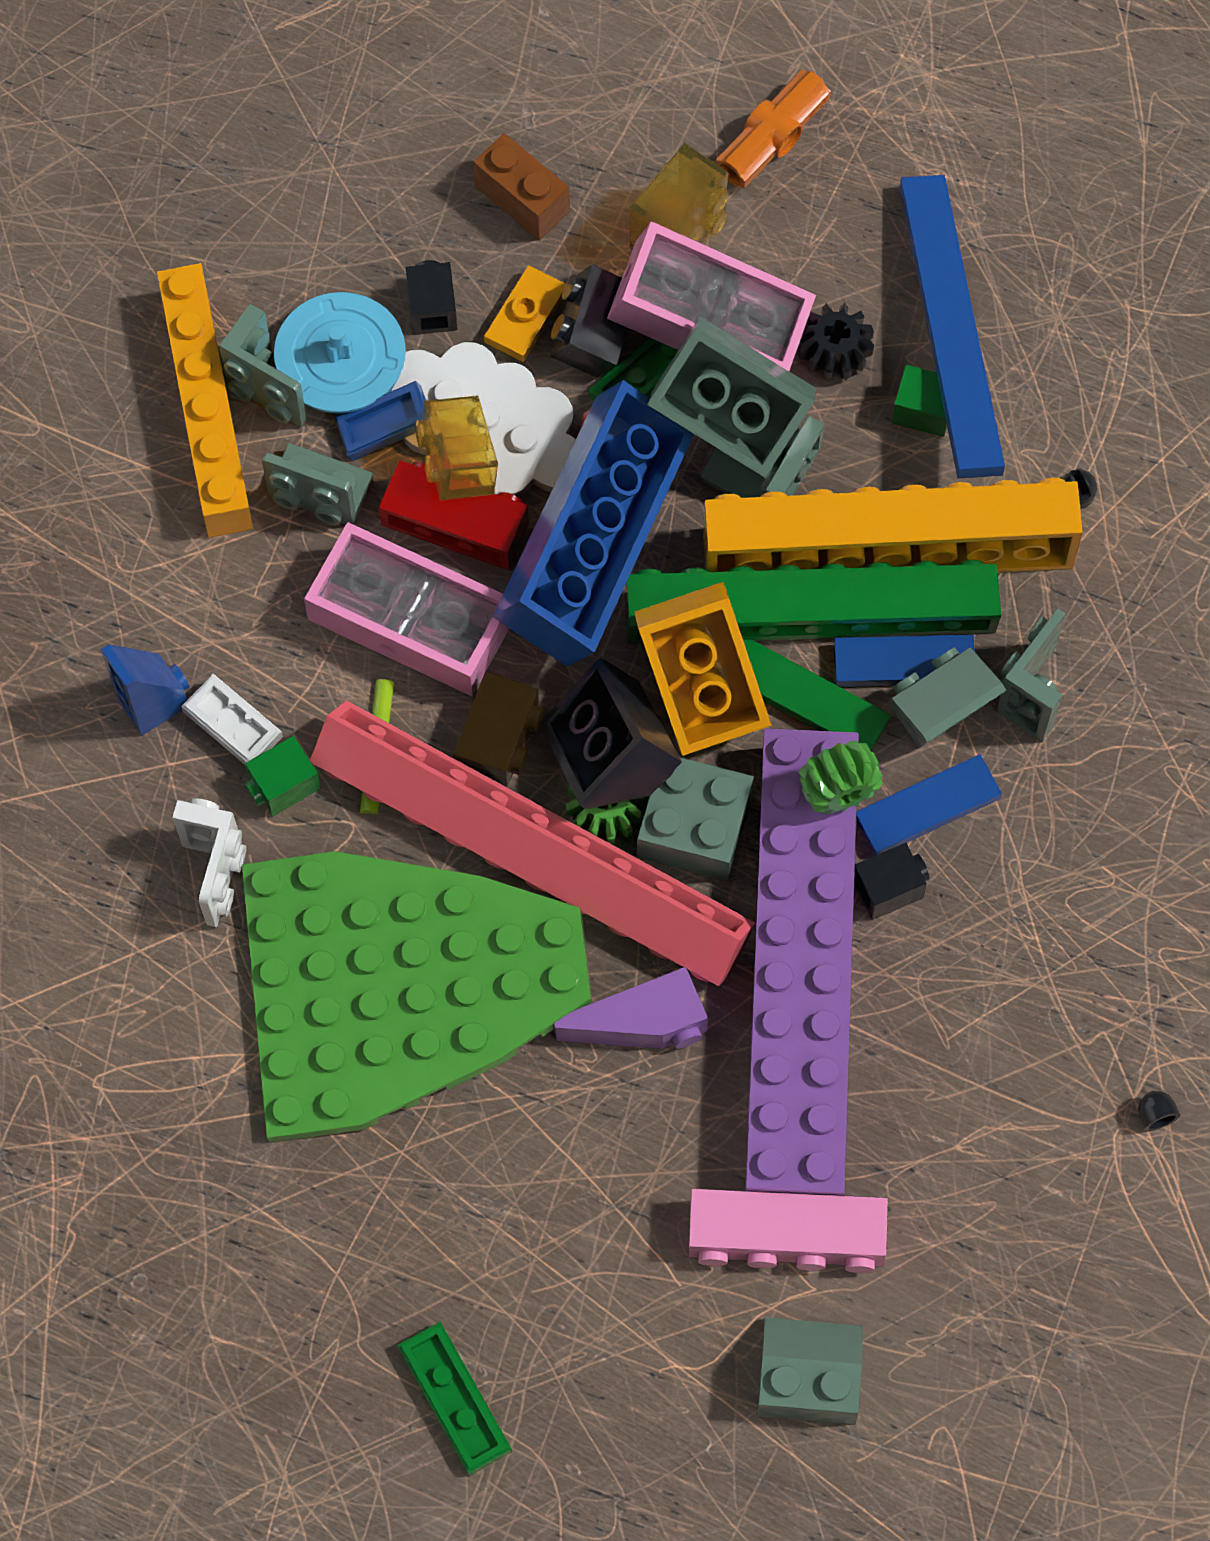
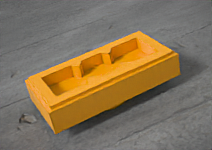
M528 265L484 335V343L524 363L562 302V294L566 284Z

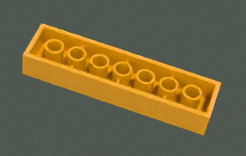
M1046 478L1032 484H1019L1014 480H1001L993 483L991 486H972L970 483L957 482L949 484L945 488L926 489L922 485H907L899 490L880 491L875 487H862L851 493H833L831 490L817 489L808 492L806 495L787 496L783 492L774 491L764 493L760 497L741 498L736 494H722L714 499L705 500L703 539L705 569L708 572H727L729 569L739 566L750 567L754 571L773 570L783 565H794L799 567L800 570L819 569L827 564H842L846 568H865L869 564L878 562L889 563L892 567H906L921 561H932L941 566L957 565L966 560H979L984 564H997L998 572L1073 569L1083 531L1078 481L1065 482L1061 478Z

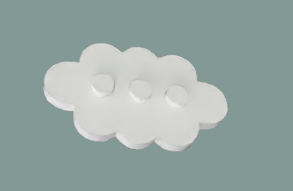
M463 342L452 346L441 358L424 350H410L406 352L401 376L391 391L417 381L422 386L434 422L433 426L403 439L413 452L422 455H437L442 471L449 477L454 479L456 477L476 478L481 489L495 494L507 492L520 498L533 485L551 493L576 440L569 435L573 426V407L569 399L561 391L551 387L536 388L535 379L525 366L517 363L497 364L491 351L485 346L474 342Z

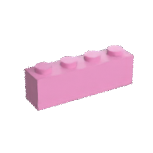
M692 1189L689 1258H698V1263L707 1266L727 1265L728 1259L747 1260V1265L754 1268H774L777 1266V1262L796 1263V1268L807 1271L824 1270L826 1264L845 1265V1270L849 1272L870 1273L875 1271V1266L883 1267L886 1258L888 1198Z

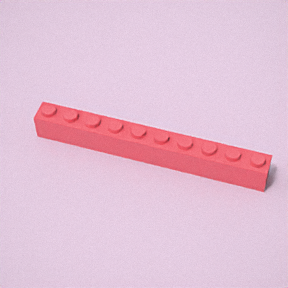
M347 700L326 717L310 762L323 769V772L330 778L345 781L358 788L370 800L385 803L400 811L410 822L431 828L442 834L449 843L458 847H465L482 856L489 865L498 869H505L524 879L531 888L547 892L567 904L580 907L582 914H588L606 924L613 933L639 942L648 947L649 951L659 958L670 959L682 967H686L695 978L701 981L712 982L720 986L736 967L755 922Z

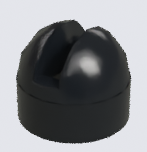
M1083 469L1071 470L1063 477L1065 482L1076 480L1082 482L1087 494L1082 495L1078 486L1080 509L1088 507L1094 501L1097 483L1095 477L1089 471Z
M1161 1090L1150 1091L1144 1095L1138 1106L1139 1118L1145 1131L1163 1128L1181 1116L1172 1097Z

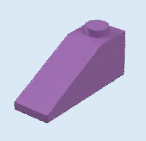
M684 967L574 1010L554 1023L553 1034L556 1041L661 1049L675 1045L677 1049L690 1046L702 1038L701 1033L707 1032L708 1017L687 968Z

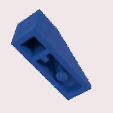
M111 644L101 649L116 698L141 736L183 711L181 706L187 701L185 690L190 686L176 664L168 667L161 655L157 653Z

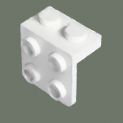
M195 798L189 803L177 800L172 818L182 847L211 853L199 895V904L206 924L217 927L220 916L227 917L232 906L234 889L229 888L233 871L240 873L242 864H244L246 845L241 844L242 831L238 830L232 812L219 810V806L211 801Z

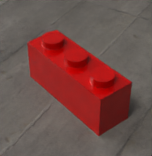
M399 460L379 505L381 526L508 571L529 524L528 505L523 504L522 500L517 496L507 492L495 494L483 490L476 482L465 477L449 478L438 474L433 467L422 462L410 464Z

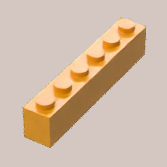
M202 264L157 271L208 537L252 530L253 523Z

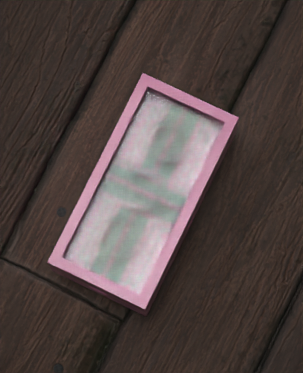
M651 221L635 242L607 319L679 350L699 316L789 371L816 295Z
M349 522L345 525L304 598L309 621L472 697L510 629L493 618V614L503 595L502 593Z

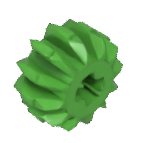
M849 741L844 745L837 743L830 749H823L819 755L810 757L807 764L800 769L802 792L815 812H823L824 814H832L838 810L845 812L849 807L859 806L861 801L871 798L874 795V791L881 787L883 782L879 769L880 764L875 753L871 752L867 743H859L858 741Z
M569 786L568 796L572 801L566 804V813L576 817L573 824L584 830L589 828L588 832L599 837L600 833L606 834V841L610 844L615 843V832L619 831L623 836L630 838L633 835L631 823L638 824L643 821L644 812L640 807L646 804V797L614 803V807L608 804L607 810L600 809L599 807L585 809L579 805L571 787Z

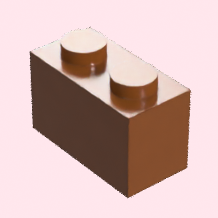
M505 133L473 161L475 187L539 241L570 212L569 186Z

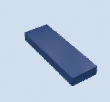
M974 635L835 638L836 685L839 687L895 686L915 672L922 679L936 670L932 661L953 647H956L959 654L970 647L975 652Z
M981 754L856 811V822L874 855H878L1000 800L1002 792Z

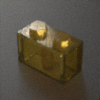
M479 396L424 401L423 418L416 421V439L419 448H426V476L429 483L435 482L440 500L493 495L495 492L498 461Z

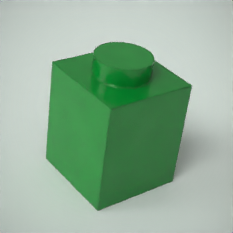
M910 365L905 366L894 405L892 424L945 437L947 424L936 372Z
M295 736L245 763L249 780L244 782V786L257 807L265 804L272 817L321 789L318 773Z

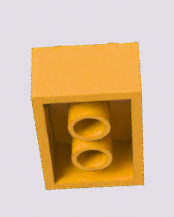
M723 582L634 612L638 629L682 756L772 726Z

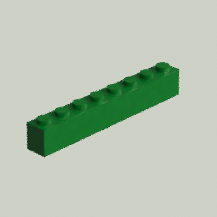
M966 560L957 565L941 566L932 561H921L906 567H892L891 564L884 562L872 563L865 568H846L842 564H827L819 569L801 570L794 565H783L766 571H754L753 568L746 566L734 567L727 572H708L703 568H688L681 573H661V571L656 569H644L637 571L635 574H630L624 590L627 644H644L636 622L635 611L721 582L724 583L743 640L996 633L1002 616L997 564H984L979 560Z

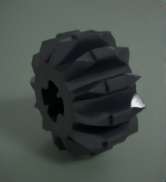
M826 303L822 307L821 315L810 311L806 322L807 326H805L800 339L802 344L799 346V356L801 359L809 360L808 369L810 373L823 368L824 378H826L827 382L833 377V372H839L841 377L847 381L851 375V368L860 372L865 369L866 358H870L874 352V344L870 341L873 338L874 330L872 325L863 324L864 315L862 310L849 315L848 306L844 303L840 306L839 312H833L832 308ZM833 340H840L839 344H833Z

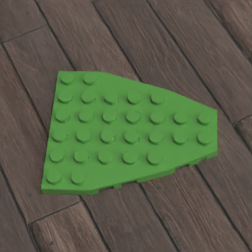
M337 851L242 864L266 1133L270 1143L365 1130L378 1124V1119L400 1108L405 1107L407 1110L419 1104V1099L444 1087L447 1089L453 1088L506 1062L517 1054V1049L541 1034L543 1037L553 1031L555 1022L574 1010L592 1004L580 907L478 875Z

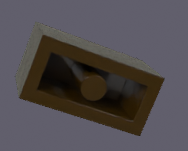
M485 671L454 750L453 758L508 787L512 774L520 775L524 768L528 748L523 746L528 733L536 734L540 726L539 723L543 718L544 707L539 706L538 688Z

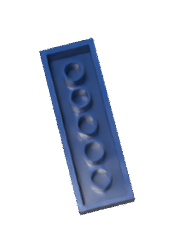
M624 380L595 398L493 614V618L566 667L595 652L694 433L648 406L649 398Z

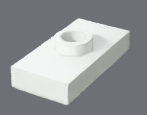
M214 674L181 706L183 713L243 764L273 748L283 737L281 730Z

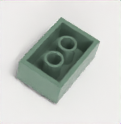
M699 316L654 387L647 405L756 473L766 477L813 405L817 388Z

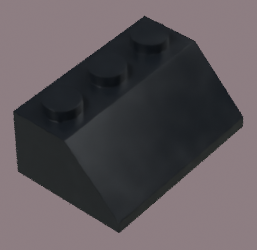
M601 657L539 723L579 805L585 809L650 796L664 781L671 777L674 770L682 763L640 682Z

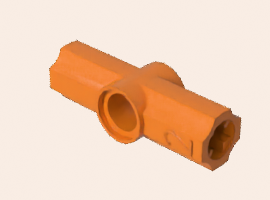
M801 70L772 101L764 100L753 110L745 123L744 131L716 159V167L720 170L724 179L735 187L740 186L745 189L775 156L782 158L794 147L802 134L803 127L830 99L831 91L827 88L821 77L813 71Z

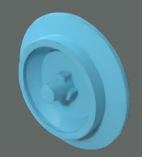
M348 292L323 294L298 306L283 322L274 346L276 369L301 384L304 405L328 413L358 411L368 407L376 399L382 397V395L389 393L401 376L406 355L404 336L394 316L373 299Z

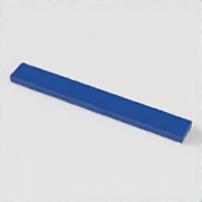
M945 175L901 177L899 189L957 479L1003 476L1005 463Z

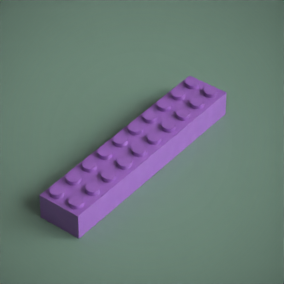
M764 728L745 1191L844 1196L856 806L849 807L845 812L838 810L832 814L815 812L802 792L803 787L799 771L807 764L810 757L819 755L823 749H830L837 743L844 745L849 741H858L859 733Z

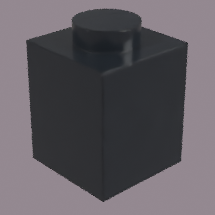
M434 260L419 262L415 266L405 267L413 335L457 331L456 306L450 262L440 263Z
M907 843L855 864L854 884L872 920L923 899L927 885L926 881L930 879L924 860L919 854L913 856Z

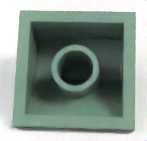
M953 647L932 661L936 668L935 671L922 679L915 672L892 687L897 695L889 700L888 703L918 749L1007 691L1002 682L971 647L959 654L956 647Z
M765 1317L757 1416L856 1425L859 1414L862 1373L863 1326Z

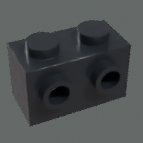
M591 264L579 274H573L569 278L562 294V298L566 300L564 311L557 318L551 332V339L555 340L550 357L596 378L617 365L628 327L609 320L607 317L622 277Z

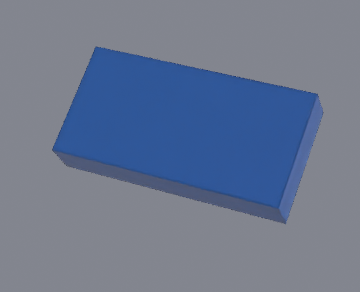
M417 381L382 395V397L376 399L374 403L364 409L335 416L347 456L353 461L434 425L422 386Z

